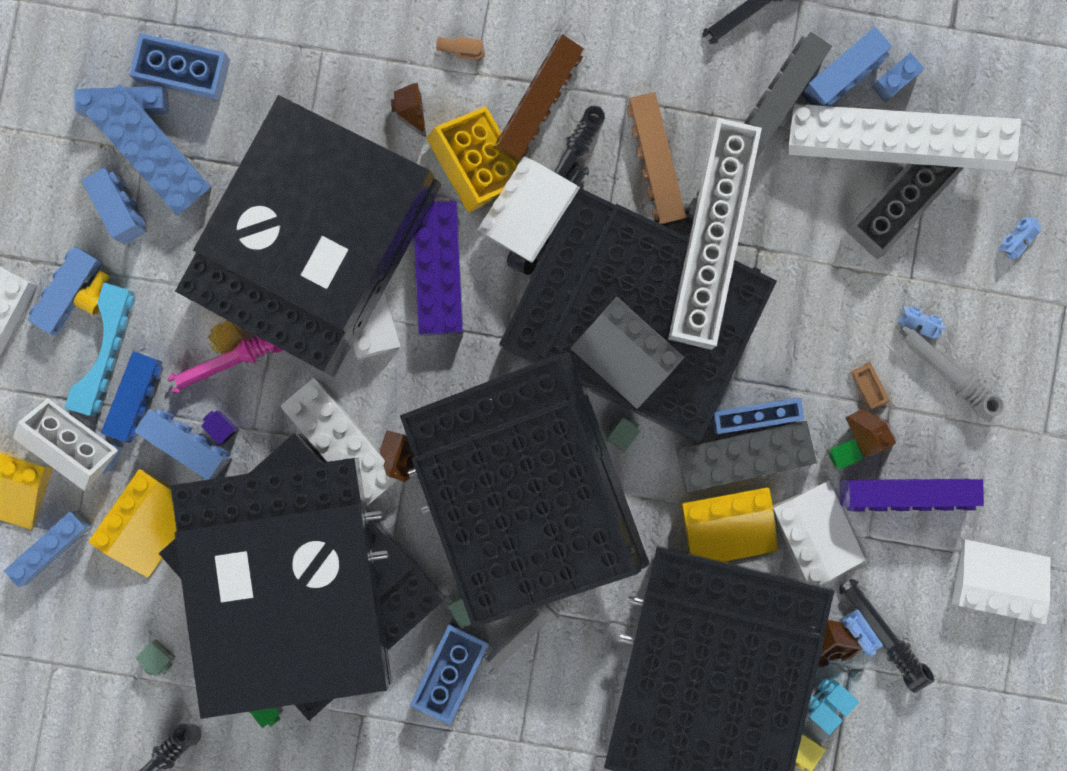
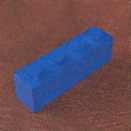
M132 352L102 428V434L127 443H131L132 439H136L138 434L134 431L140 419H143L146 415L147 407L145 406L148 399H151L155 392L154 383L156 378L158 379L162 374L163 366L161 365L163 361L139 352Z

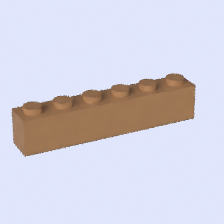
M656 93L632 97L629 100V105L626 106L628 118H632L634 126H631L633 138L637 139L639 147H636L638 159H642L644 168H641L644 181L648 180L649 184L647 196L649 202L653 201V220L663 226L684 222L686 214Z

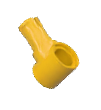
M99 270L90 287L87 286L86 289H80L74 298L73 304L91 315H96L100 310L97 302L103 283H108L111 277Z

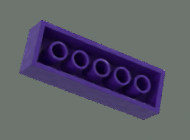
M434 202L433 206L428 209L414 235L419 335L464 334L457 202Z
M983 479L840 480V505L847 507V511L865 512V507H869L870 511H888V507L896 511H910V507H912V510L932 511V507H934V510L954 511V506H956V510L975 511L976 506H984Z

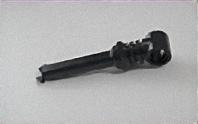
M747 0L708 29L704 28L702 36L706 37L710 34L712 38L708 40L709 44H716L718 39L771 1L782 2L783 0Z
M599 106L588 107L579 121L580 124H577V129H574V133L571 136L566 137L567 151L554 171L563 178H566L578 157L590 152L589 146L593 141L592 138H595L605 120V113ZM596 114L600 120L597 123H591L588 120V116Z
M578 162L573 164L571 171L565 178L577 186L580 185L585 175H589L588 166H585L583 171L577 169L580 165ZM549 236L548 239L546 240V242H545V244L543 245V247H544L546 244H548V242H549V240H550V239H549L550 236ZM510 251L507 257V265L525 275H530L537 266V257L533 262H530Z
M851 578L849 582L852 587L847 590L843 585H840V594L844 593L886 647L887 660L897 664V669L904 673L903 680L907 688L916 693L932 684L935 678L931 669L926 664L919 662L918 658H915V654L910 649V643H905V641L899 640L857 586L859 582Z
M181 723L176 725L170 737L160 746L153 748L151 760L139 771H161L173 768L176 759L190 746L198 744L201 739L200 728L195 724ZM187 730L188 738L185 740L184 734Z

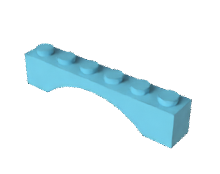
M103 283L97 302L103 321L101 351L89 373L70 388L65 409L88 416H96L101 411L103 406L101 399L103 392H106L109 387L108 376L116 364L114 357L116 351L122 345L121 335L128 326L129 318L127 316L129 309H132L134 306L135 292Z

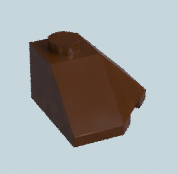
M413 83L394 91V99H391L392 112H396L401 121L421 136H427L418 83Z
M860 409L845 417L864 457L882 452L896 444V438L887 420L864 409Z
M387 430L380 448V454L385 460L383 466L386 476L406 482L411 478L409 475L415 473L408 474L409 470L415 469L411 459L414 458L410 443L406 435Z
M828 619L818 667L829 666V661H836L840 658L841 661L849 660L863 650L858 643L859 639L857 637L854 638L849 629L845 628L841 622Z

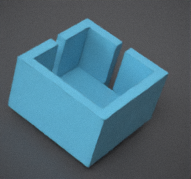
M831 677L828 680L824 679L817 687L819 690L813 696L811 695L807 715L828 735L843 721L835 712L839 710L847 717L859 704V701Z

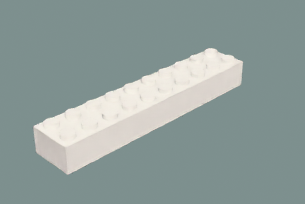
M794 104L789 155L1014 171L1018 158L1021 119Z
M720 118L716 120L713 126L668 340L711 350L717 346L762 130L760 127Z

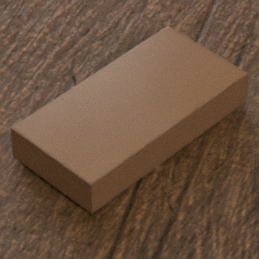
M871 362L850 372L869 411L890 402Z

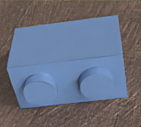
M910 52L877 80L872 88L886 103L925 68Z

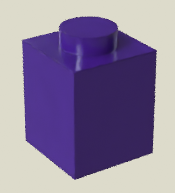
M217 410L209 412L203 418L204 423L201 425L219 445H224L239 430L221 411Z

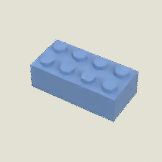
M874 27L814 78L801 95L810 105L832 107L840 96L844 97L852 87L860 83L873 69L875 70L889 56L888 51L892 45Z
M140 33L129 75L136 82L162 86L166 89L220 101L230 59L225 52Z
M161 409L148 410L135 429V433L204 479L220 478L232 460L228 456L229 452L219 445H211L209 443L211 440L201 433H193L191 431L193 428L183 421H175L173 419L175 416L165 409L163 411Z
M449 622L410 706L450 725L485 653L489 640L467 629H460L458 625Z

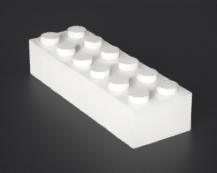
M311 379L280 406L327 462L359 458L367 506L372 504L398 481L386 476L383 466L385 460L381 456L380 451L318 379Z

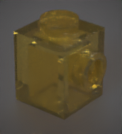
M228 320L224 324L219 323L210 330L211 334L207 336L211 341L209 343L210 347L217 354L219 352L224 354L233 350L241 342V339L245 338L234 323Z

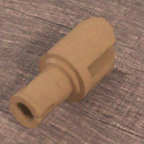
M462 36L457 38V40L441 37L437 39V51L455 53L457 58L481 61L485 57L482 40Z

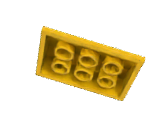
M487 106L436 126L426 137L468 213L496 200L519 164L518 161L511 160L493 148L501 131Z
M0 451V520L33 530L53 467Z
M139 469L88 542L109 557L149 578L163 559L158 553L175 539V532L177 531L171 486L149 470Z
M769 487L680 503L689 553L721 561H729L778 551L774 511Z

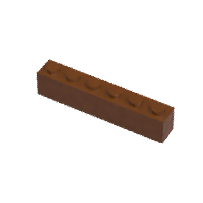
M563 34L556 38L493 146L494 149L513 161H517L520 158L523 159L530 149L527 147L531 139L534 141L540 132L538 127L542 121L545 122L551 113L549 108L552 103L555 104L562 94L560 92L563 85L566 86L570 81L572 68L577 67L581 62L583 47Z

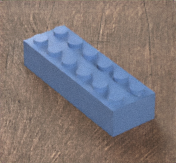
M118 84L85 112L177 216L212 187L123 85Z

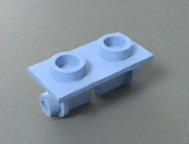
M1024 217L1017 223V227L1003 240L998 250L1008 252L1007 257L1011 260L1019 258L1027 248L1023 241L1031 243L1041 232V225L1038 223L1040 220Z
M903 306L905 315H900L898 323L902 327L906 326L916 331L918 325H921L919 333L931 339L940 338L942 333L939 330L940 328L946 330L944 322H942L943 320L933 314L929 317L922 314V311L916 307L910 306V308Z
M858 609L840 619L844 627L849 629L854 638L857 637L859 639L858 643L862 647L864 655L871 657L876 653L875 650L884 646Z

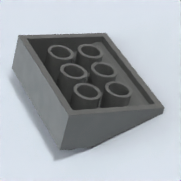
M618 297L610 303L571 347V350L636 409L685 358Z

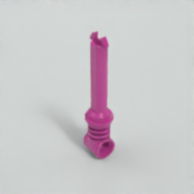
M256 336L252 337V340L250 338H242L237 348L177 375L171 373L167 380L169 382L175 380L177 387L171 391L180 394L181 389L241 362H251L254 364L259 355L263 357L264 353L267 355L269 351L278 353L284 350L258 336L257 338Z

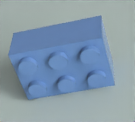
M102 168L81 180L113 239L126 244L147 233L144 227L146 222L143 216L135 211L136 203L130 194H126L124 190L126 184L120 175L117 176L114 171L110 172L106 168Z

